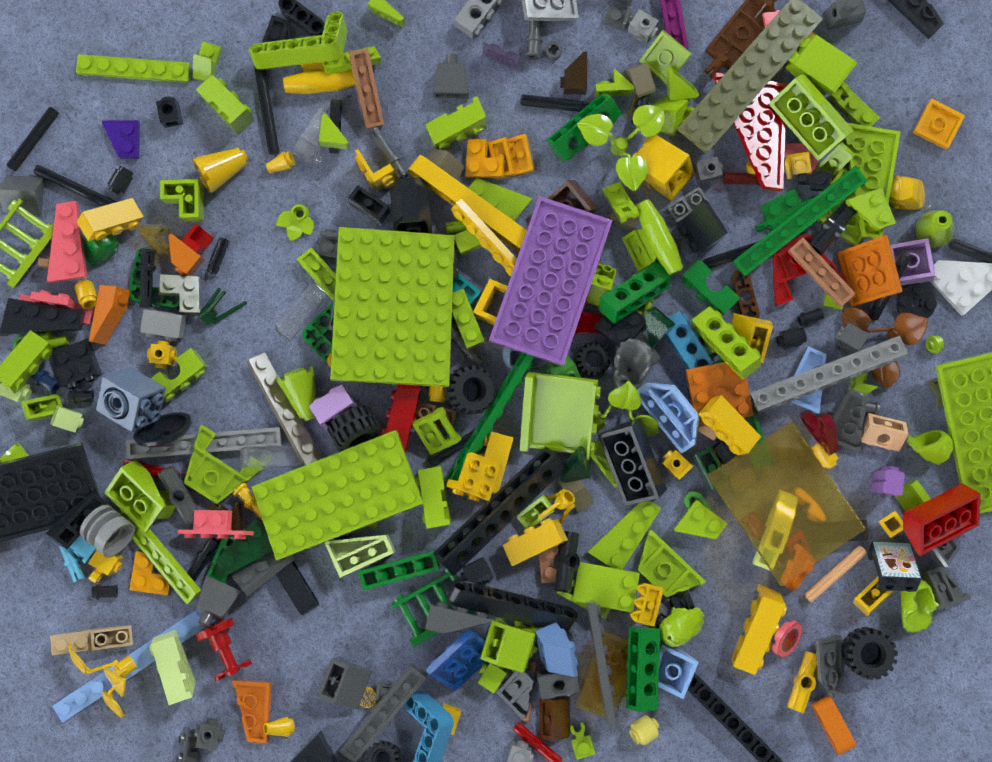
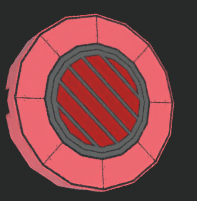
M791 620V622H785L778 629L774 638L776 643L772 645V650L776 655L783 658L793 652L801 639L802 625L795 620Z

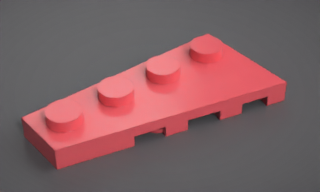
M76 201L56 204L47 275L48 283L88 277L82 230L77 223L80 213L79 205Z

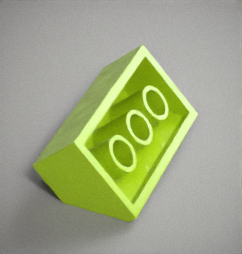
M804 73L796 77L768 103L818 161L854 131Z

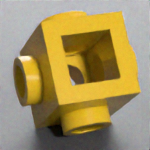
M158 341L157 344H151L147 351V359L149 363L155 365V368L167 369V366H174L176 362V347L169 345V342Z

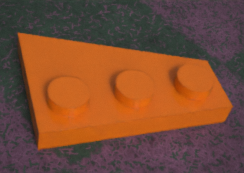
M232 680L238 697L236 698L237 703L240 705L242 713L241 719L247 742H269V735L264 734L263 726L264 723L270 722L272 682Z

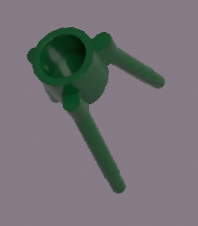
M217 288L207 304L201 309L198 317L208 326L212 322L216 325L221 319L245 306L247 302L244 301L217 317L218 312L214 307L226 294V291H222L217 297L221 291V288Z

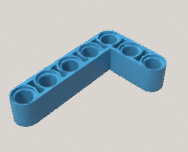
M425 691L414 692L403 706L425 728L413 762H441L453 729V718L449 712Z

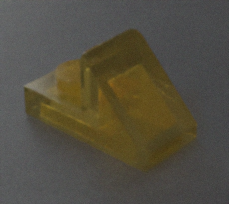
M138 225L135 227L162 257L166 259L170 255L168 251L169 245L162 239L170 230L169 228L159 225Z

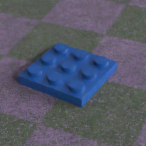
M469 628L453 644L449 645L443 654L434 659L426 671L430 676L455 692L487 662L480 659L486 640Z

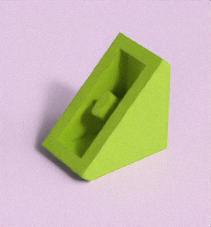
M671 66L667 67V95L670 101L697 98L699 96L695 86Z
M326 113L322 114L319 134L320 145L322 147L347 150L351 148L347 139Z
M59 394L21 402L26 420L34 422L52 417L57 405L63 407Z
M542 495L523 509L516 517L527 529L537 525L553 513L555 509L541 519L538 518V515L552 506L546 497Z

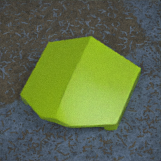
M665 96L651 103V106L660 107L664 111L665 120L659 133L675 136L689 104L688 100L670 101L669 97Z

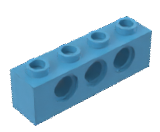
M678 311L658 325L686 369L697 367L698 360L704 361L706 365L717 363L713 362L709 357L711 354L705 345H701L699 334L695 329L692 330L688 325L690 321L684 313L681 314ZM681 328L684 330V338L676 335V329ZM688 344L695 347L694 354L687 352L686 347Z

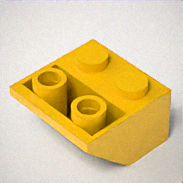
M733 313L731 324L735 328L736 333L739 336H744L752 349L758 350L761 355V363H764L773 329L772 321ZM738 353V354H737V356H742V355H744V353Z

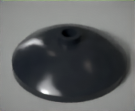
M183 412L164 414L160 416L158 421L137 429L133 438L136 444L143 447H168L186 434L192 424L190 415Z

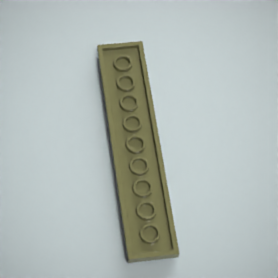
M789 0L677 130L707 154L787 62L793 52L799 48L802 39L809 36L823 18L803 1Z

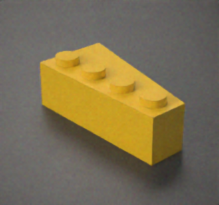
M758 584L756 591H759L758 598L753 600L750 606L751 618H746L743 626L745 634L744 636L740 635L731 659L733 667L756 675L758 669L761 670L764 663V654L769 652L772 644L771 638L777 633L779 629L778 622L781 617H784L787 610L780 592Z

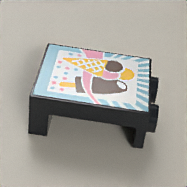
M872 541L867 555L868 559L874 560L879 578L877 589L916 592L922 578L911 543Z

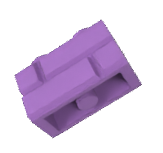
M881 466L880 470L873 471L872 493L902 495V483H904L905 473L900 472L898 467Z

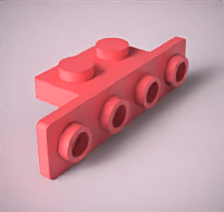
M39 290V293L31 292V296L19 295V300L84 310L86 313L83 324H92L95 307L84 309L67 294L58 293L57 296L51 295L48 291Z
M194 510L193 530H178L177 534H185L184 538H196L197 534H201V538H213V535H217V538L229 539V535H234V539H246V535H253L254 531H232V511Z

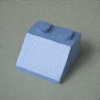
M663 644L659 651L658 687L684 699L699 661L676 647Z

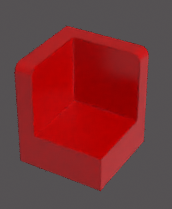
M194 224L182 239V242L201 256L214 240V237L199 225Z

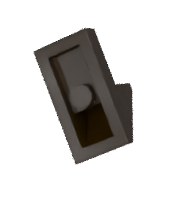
M237 502L231 509V528L235 531H243L244 522L241 503ZM219 503L218 505L211 504L207 510L228 511L229 509Z

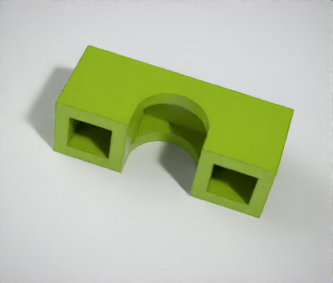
M189 348L175 359L180 366V374L177 378L170 380L165 373L160 371L150 378L166 387L163 402L171 401L175 398L174 394L176 392L187 389L193 379H199L206 374L205 370L209 367L196 350Z

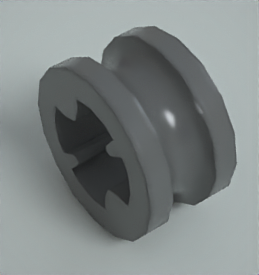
M556 41L549 42L545 47L546 57L550 60L559 59L562 54L561 44ZM551 47H555V50L558 49L555 55H552V52L549 53Z

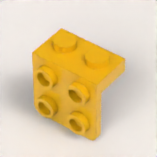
M359 149L355 150L357 156L354 158L362 173L366 171L364 175L371 188L376 187L377 191H380L383 188L388 189L393 186L397 177L390 164L373 173Z
M469 452L466 455L458 481L448 479L446 487L453 489L452 493L456 495H469L468 499L479 502L480 499L490 501L501 465L493 460Z

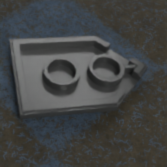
M840 635L815 639L817 677L832 698L836 695L837 690L835 688L838 681H841L844 676Z

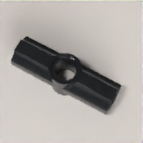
M845 200L836 212L820 227L821 230L809 244L819 255H822L830 244L844 232L846 225L857 211L852 206H848Z
M564 531L568 541L561 543L560 553L556 554L554 558V566L557 569L554 590L571 593L574 570H577L580 565V559L577 554L579 534Z

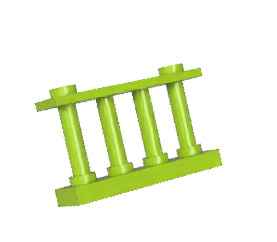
M21 199L11 202L7 208L10 210L0 223V233L5 228L29 244L32 249L29 255H23L0 239V249L17 259L20 264L16 271L0 263V272L7 276L9 280L7 285L12 288L17 286L50 242L54 228V222L51 225L49 223L45 224L22 208L21 205L24 201ZM15 213L42 230L41 233L44 235L40 240L37 238L33 239L9 222Z

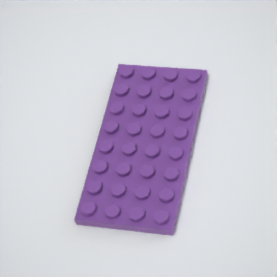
M539 196L489 342L564 366L613 220Z

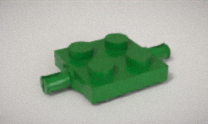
M792 189L759 206L764 221L755 225V229L762 226L756 231L759 233L766 228L772 231L811 201L813 197L811 196L802 201L795 189Z

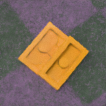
M521 134L508 139L504 137L488 142L491 158L503 157L505 159L504 178L535 171L527 134Z

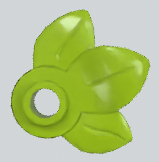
M302 204L293 206L291 211L282 212L276 222V226L287 228V235L290 241L299 239L303 232L311 235L314 230V223L309 217V210ZM299 211L303 212L302 217H297Z

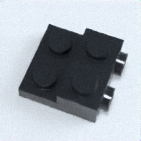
M88 338L52 352L57 367L55 371L61 387L68 388V390L79 387V383L95 381L97 376L102 375Z

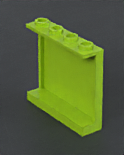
M528 372L525 377L520 451L527 452L529 448L543 449L546 446L552 451L586 455V460H589L591 453L594 454L596 445V442H592L593 435L597 433V424H594V418L598 417L599 405H596V398L600 399L601 387H598V380Z

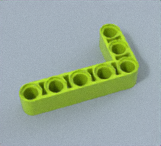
M332 12L326 18L322 35L257 43L252 45L248 52L256 69L333 61L343 55L348 28L341 12Z

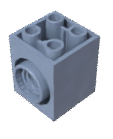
M128 367L103 377L96 411L133 432L158 421L161 415L160 411L165 398L166 387L137 370Z

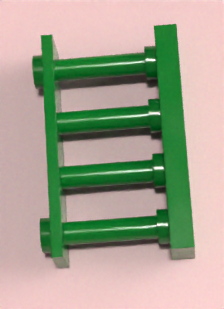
M445 569L443 570L445 574L405 597L401 594L393 599L394 603L391 604V608L394 609L399 606L413 631V637L409 640L413 647L439 632L428 629L423 631L422 628H419L405 602L416 597L428 618L430 606L422 592L433 587L441 603L451 605L446 601V594L439 582L450 577L453 583L455 579H459L457 574L453 576ZM470 610L469 614H472L476 611Z

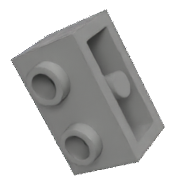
M143 309L140 332L146 333L147 337L158 338V335L165 336V340L177 341V338H183L187 315Z

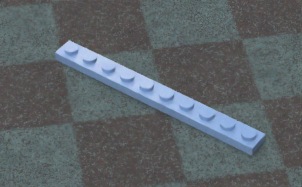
M195 610L159 635L177 630L180 641L183 643L205 628L198 623L202 614ZM152 640L129 654L137 668L127 675L126 680L155 661V657L151 655L149 648ZM103 672L52 707L63 723L101 698L102 691L108 692L112 688V684Z

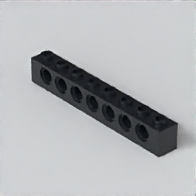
M545 446L490 501H487L433 553L453 576L566 469L557 454Z

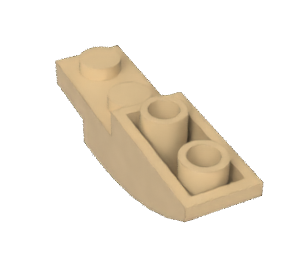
M132 625L50 635L52 655L69 653V643L72 644L74 652L133 645Z

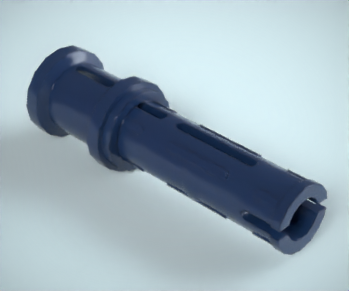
M38 369L34 375L30 376L34 384L46 389L49 395L55 394L61 387L59 380L49 376L46 370Z

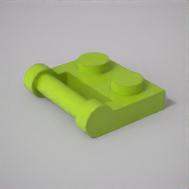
M443 407L437 408L433 413L413 421V427L430 455L450 447L461 440V436L458 432H455ZM438 419L449 435L446 439L435 423Z

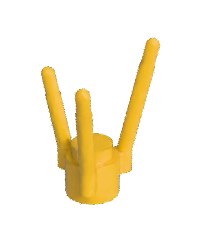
M565 489L546 497L548 501L556 498L555 503L538 515L539 519L556 507L560 510L566 509L559 520L562 525L569 512L575 507L574 495Z

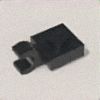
M813 170L812 176L805 173L798 174L797 181L800 185H810L811 191L822 192L831 185L833 173L832 171Z

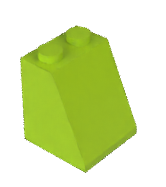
M813 35L802 39L799 44L800 47L797 51L793 52L785 68L795 78L804 73L820 93L826 95L835 93L857 62L818 35Z

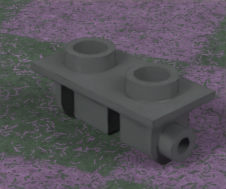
M186 727L183 728V733L179 735L181 751L177 753L176 762H197L198 751H191V748H196L197 737H194L196 729H191V732H188Z

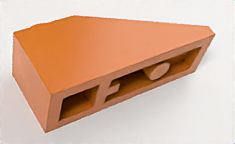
M99 285L89 338L90 342L107 344L127 309L130 290L117 286Z

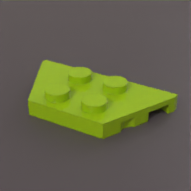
M651 529L648 531L637 570L651 584L663 587V595L665 597L706 582Z

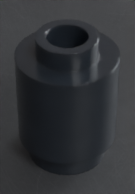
M119 166L118 169H115L107 183L110 186L109 190L117 195L120 193L125 194L133 180L132 176L134 173L123 166Z
M794 327L780 331L779 336H776L778 346L786 350L803 345V343L807 342V336L804 328Z

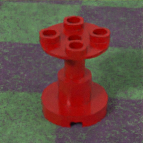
M232 617L195 634L198 642L208 638L213 651L218 650L225 666V670L213 676L215 682L239 672V667L244 669L252 665L251 659L237 664L229 645L232 644V641L226 629L235 625Z

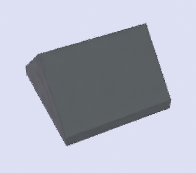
M6 175L0 184V203L3 213H9L10 210L7 208L13 200L18 201V199L24 201L21 205L22 208L32 215H42L45 179L42 177Z

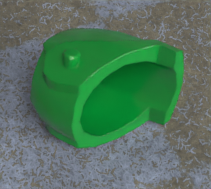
M111 234L101 240L94 239L88 241L85 235L83 236L85 259L92 267L108 260L118 252L119 242L117 235Z

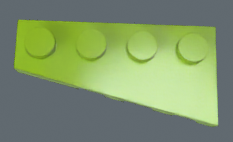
M650 500L638 503L587 552L609 567L623 570L658 515L661 507Z

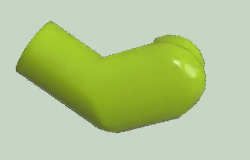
M50 332L39 334L41 338L49 342L52 348L69 344L67 335L56 337Z

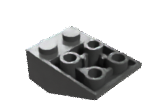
M437 602L436 605L430 606L425 629L448 634L491 623L492 619H488L489 614L475 612V615L469 614V609L456 607V610L450 609L451 605Z

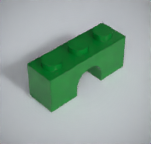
M698 258L680 277L682 279L681 282L687 289H692L696 292L695 296L703 303L706 302L714 311H719L723 316L740 297L727 285L718 292L708 289L706 279L713 271Z

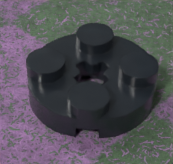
M921 283L906 286L902 289L903 292L898 293L896 308L899 314L912 313L920 317L929 318L937 307V301L933 292ZM913 298L920 301L919 308L918 306H912Z

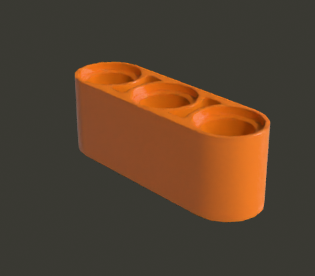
M829 695L811 704L828 739L839 756L857 747L837 706Z

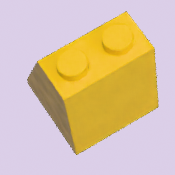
M658 135L646 139L642 148L633 154V156L642 157L647 163L648 173L644 180L670 202L695 174L690 155Z

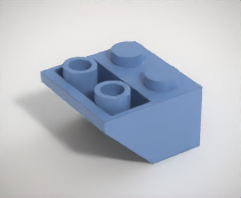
M557 623L536 630L535 634L540 660L547 671L572 677L578 676L577 667L579 664L574 654L576 647L573 641L568 640L566 631L561 629Z

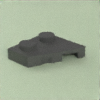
M943 567L922 573L927 584L932 589L936 603L939 604V610L971 599L968 593L964 594L957 587L959 584L949 576Z

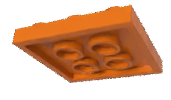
M883 235L837 252L842 273L846 277L845 283L856 293L850 299L851 307L903 292L888 235Z
M726 362L685 369L691 405L698 414L711 398L722 395L743 418L754 416L747 377L742 380ZM701 417L699 419L698 427L705 426Z

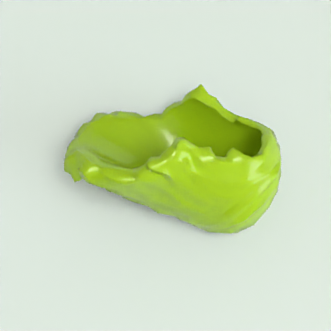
M921 580L916 592L900 591L901 620L903 628L910 633L926 630L932 623L933 611L937 610L939 606L934 599L931 587L926 581Z
M673 607L671 614L659 626L661 640L670 647H679L686 644L702 631L701 628L705 617L703 612L698 607L689 610L686 608L675 609Z

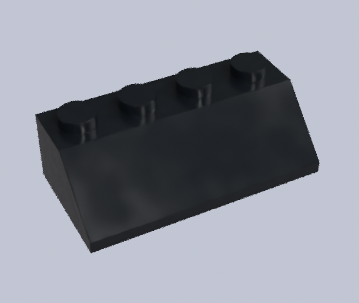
M640 419L622 423L598 434L625 506L658 499L664 494L667 488Z

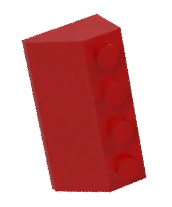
M962 483L904 512L903 530L916 553L922 556L979 526L981 493Z

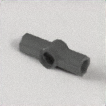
M172 465L158 472L157 475L169 494L170 502L176 506L185 524L193 522L194 510H198L190 495L189 488L184 485L175 467ZM175 492H182L184 494V498H178L175 495Z

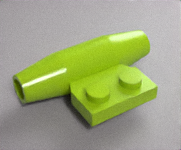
M649 199L637 204L636 207L639 212L642 229L633 230L622 237V240L638 272L642 271L646 266L655 263L657 259L669 275L679 272L683 269L677 245L663 217Z

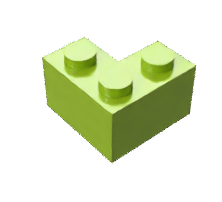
M199 179L160 180V199L165 204H179V218L184 222H204V184Z

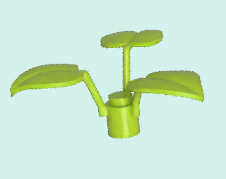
M651 105L638 107L633 113V123L638 128L627 138L618 137L614 139L610 133L613 127L612 121L607 116L601 114L586 116L577 123V126L584 139L593 146L604 145L608 141V136L610 137L611 152L614 155L626 156L620 158L616 163L617 175L625 186L632 191H636L647 176L648 166L642 157H631L630 154L625 153L629 145L628 141L640 130L642 135L647 138L658 134L663 127L665 115L660 107Z
M630 381L609 393L608 401L610 404L603 415L599 412L598 417L594 418V424H597V431L605 427L604 419L607 417L612 406L621 409L626 408L631 421L641 420L647 437L656 435L659 432L658 423L654 418L648 415H639L635 418L632 416L631 410H636L640 407L641 397Z

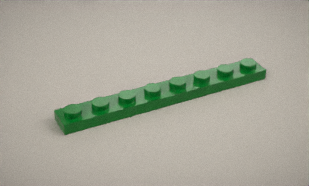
M854 166L732 262L741 274L746 276L868 180L858 167Z
M521 353L494 397V403L489 405L490 408L486 410L445 477L446 485L448 479L458 481L467 453H476L481 450L483 440L493 430L494 422L502 416L505 404L509 403L513 398V391L516 386H520L524 379V373L532 367L534 356Z

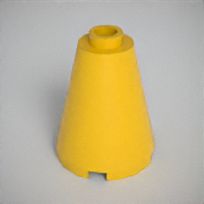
M239 148L198 156L193 158L192 162L196 171L199 172L200 179L208 192L212 193L247 165L248 157L244 150L240 151Z

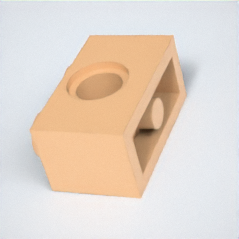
M868 413L862 426L861 442L899 452L908 436L907 424L903 421Z

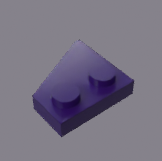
M138 120L102 121V125L120 159H139L140 122Z

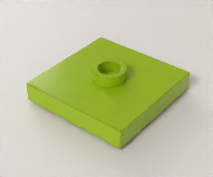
M662 30L639 62L648 63L650 71L667 84V67L671 66L675 71L679 72L692 53Z

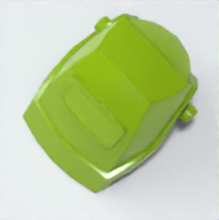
M932 430L914 437L908 434L906 438L907 443L922 458L936 465L949 459L954 448L953 439L942 430Z

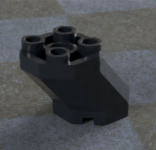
M406 178L394 181L393 186L390 188L393 230L433 234L428 185L421 178Z

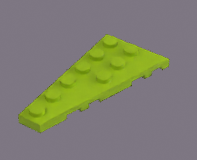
M848 123L854 131L844 141L845 145L855 154L848 162L849 169L857 166L868 180L854 191V197L882 188L889 204L901 132ZM858 215L861 238L872 240L883 236L884 229L875 231L866 220H863Z

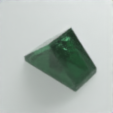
M650 307L644 311L648 341L651 349L660 345L676 325L657 307Z
M579 446L563 463L566 469L561 473V482L566 483L591 478V462L586 460L587 453L583 446Z

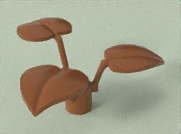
M847 307L842 311L843 326L845 328L848 323H851L869 333L887 331L889 340L900 336L905 345L918 343L923 337L928 324V318L912 313H902L896 317L893 328L869 329L867 327L871 324V319L866 312L854 307ZM897 362L871 371V374L880 385L890 388L898 380L900 368Z

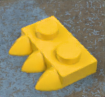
M643 583L636 587L641 595L633 601L637 611L632 612L630 616L634 622L655 626L664 588Z

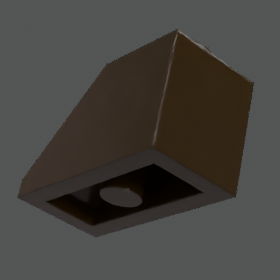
M583 52L564 70V77H560V88H564V94L586 95L587 52Z

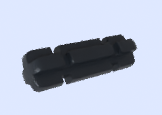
M222 237L218 239V246L215 247L210 260L211 264L207 268V271L212 274L218 273L220 269L218 266L219 264L221 265L226 253L225 248H228L229 240Z

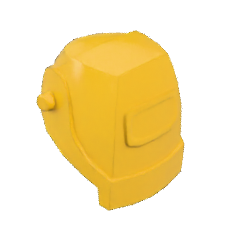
M895 176L892 181L889 203L894 206V209H923L925 202L923 182L911 177Z

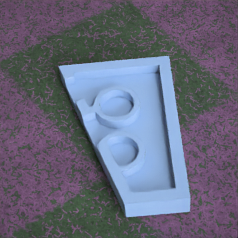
M808 346L794 376L825 365L826 354ZM822 390L792 401V403L819 415Z

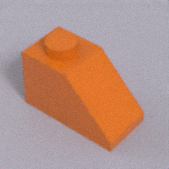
M170 233L171 263L176 266L174 270L182 276L185 274L192 276L205 259Z

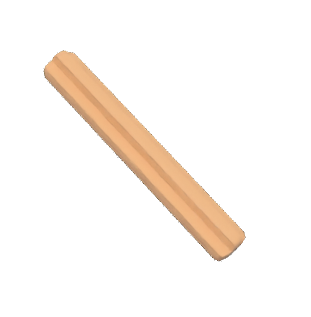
M857 546L804 593V597L809 602L817 599L867 554L866 550L862 546Z

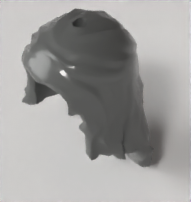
M631 338L620 343L617 355L614 358L613 384L616 388L624 385L627 381H630L636 390L641 387L650 371L654 355L647 343Z

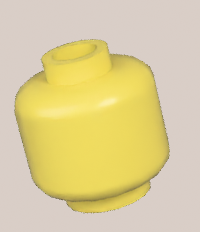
M643 715L630 725L631 730L629 733L636 744L647 745L659 735V724L653 717L650 718L647 715Z

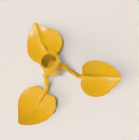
M69 643L68 649L71 660L84 675L104 669V673L111 682L112 688L108 692L102 691L103 699L120 718L125 717L120 706L113 699L112 692L115 690L121 697L125 695L126 677L137 668L134 660L128 655L119 662L115 660L112 663L90 669L72 650V644ZM114 666L112 671L108 669V667Z

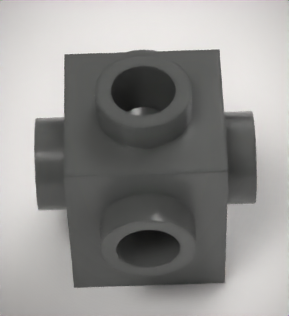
M207 718V721L204 720L200 725H197L194 736L197 737L196 748L212 751L218 748L219 742L223 741L225 730H222L223 724L218 723L219 720Z

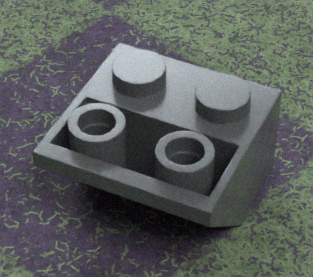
M339 657L331 658L317 697L334 704L358 709L372 671Z

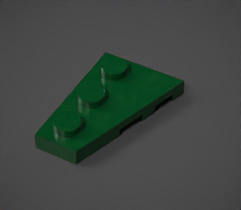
M258 518L244 530L254 531L253 535H246V539H236L215 560L228 574L273 551L264 523Z

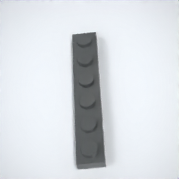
M594 600L586 601L605 720L608 725L615 724L618 710L616 704L613 705L612 702L615 692L613 684H609L608 677L612 675L610 665H606L605 657H608V650L606 644L603 645L602 637H605L604 627L599 625L598 617H601L600 605H596Z
M411 663L342 745L339 752L351 761L356 762L427 678V674Z

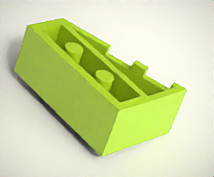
M212 74L196 91L239 135L254 121L251 115L253 111L246 104L243 105L239 101L240 98L233 90L230 92L226 88L227 84L220 77L217 79Z

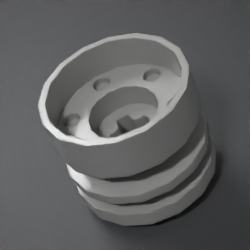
M102 505L93 510L86 517L80 528L81 537L107 558L113 557L125 549L135 533V526L110 505Z

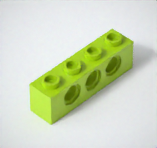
M709 306L692 319L693 329L742 380L761 367V355L758 350L752 349L745 337L739 336L733 325L723 320L719 311H714ZM738 353H744L742 356H737Z

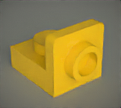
M810 152L786 155L784 174L786 173L787 179H791L794 174L812 172Z

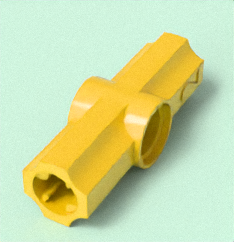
M805 651L799 671L794 677V686L786 706L803 714L811 691L816 687V654ZM807 677L808 684L802 687L801 680Z

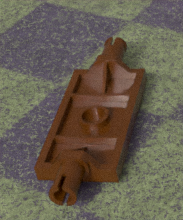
M745 0L705 50L714 59L705 69L707 75L711 72L709 77L714 78L715 73H718L723 66L729 70L765 29L762 14L776 12L774 8L776 0Z

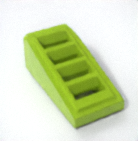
M370 0L368 2V9L372 13L400 27L406 25L404 17L387 1Z

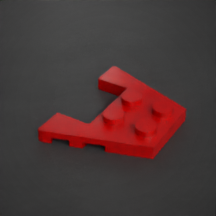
M809 233L792 239L772 255L775 306L793 300L786 281L808 274L787 251L801 238L810 243L813 238ZM824 253L820 255L843 281H846V277L837 270V266Z

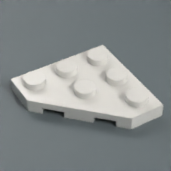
M938 260L933 264L935 278L934 281H930L931 284L961 316L965 315L992 290V263Z

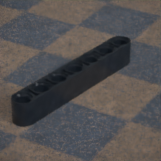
M455 579L446 594V601L456 607L542 628L557 623L566 633L570 631L578 617L577 612L569 606L461 579Z
M694 673V681L689 685L688 691L758 762H783ZM704 689L708 690L707 697L700 698V692ZM716 704H722L720 712H714L713 709ZM736 718V724L731 727L728 726L729 719ZM745 732H750V738L745 741L742 740V735ZM763 746L764 752L757 755V748Z

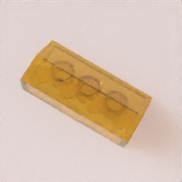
M604 630L605 637H602L603 645L606 644L608 650V657H605L606 665H610L612 675L608 677L609 684H613L615 692L612 702L613 705L616 704L618 710L627 686L628 639ZM593 649L580 686V692L575 700V705L577 708L605 718Z

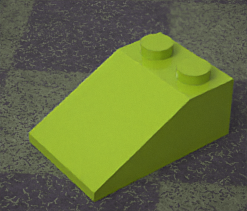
M137 460L122 466L104 492L145 533L148 532L165 507L151 474Z
M580 562L572 601L586 603V601L594 600L596 605L601 607L634 612L635 604L633 601L636 599V587H638L640 573Z

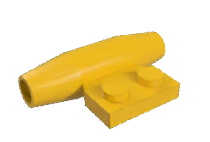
M321 62L301 64L304 72L283 78L285 93L315 94L339 91L355 86L352 70L327 75Z

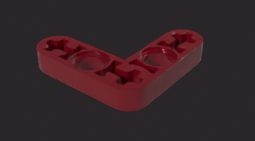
M810 410L801 413L800 418L804 426L825 453L830 456L838 452L836 426L832 417L825 413L816 418Z

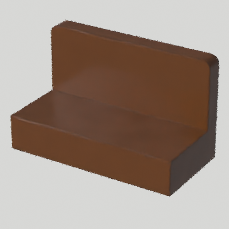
M539 698V734L541 739L556 741L570 737L569 698L553 700Z

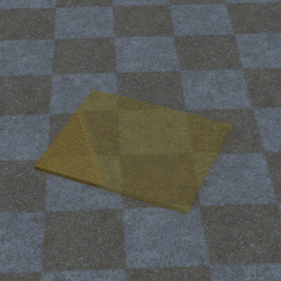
M792 422L787 423L786 426L754 445L748 454L738 455L707 475L780 586L786 585L787 582L866 529Z

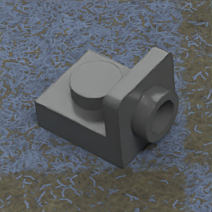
M609 5L603 24L625 31L626 25L629 26L634 16L630 14L632 8L628 7L627 10Z
M333 229L320 231L321 239L318 255L320 257L337 259V231Z

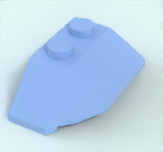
M645 383L637 390L643 407L657 421L659 427L681 454L696 444L700 416L675 385Z

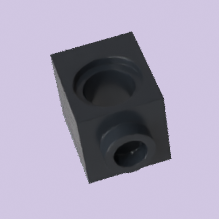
M167 96L156 101L159 120L164 128L183 124L180 105L175 97ZM169 108H173L170 114H166Z

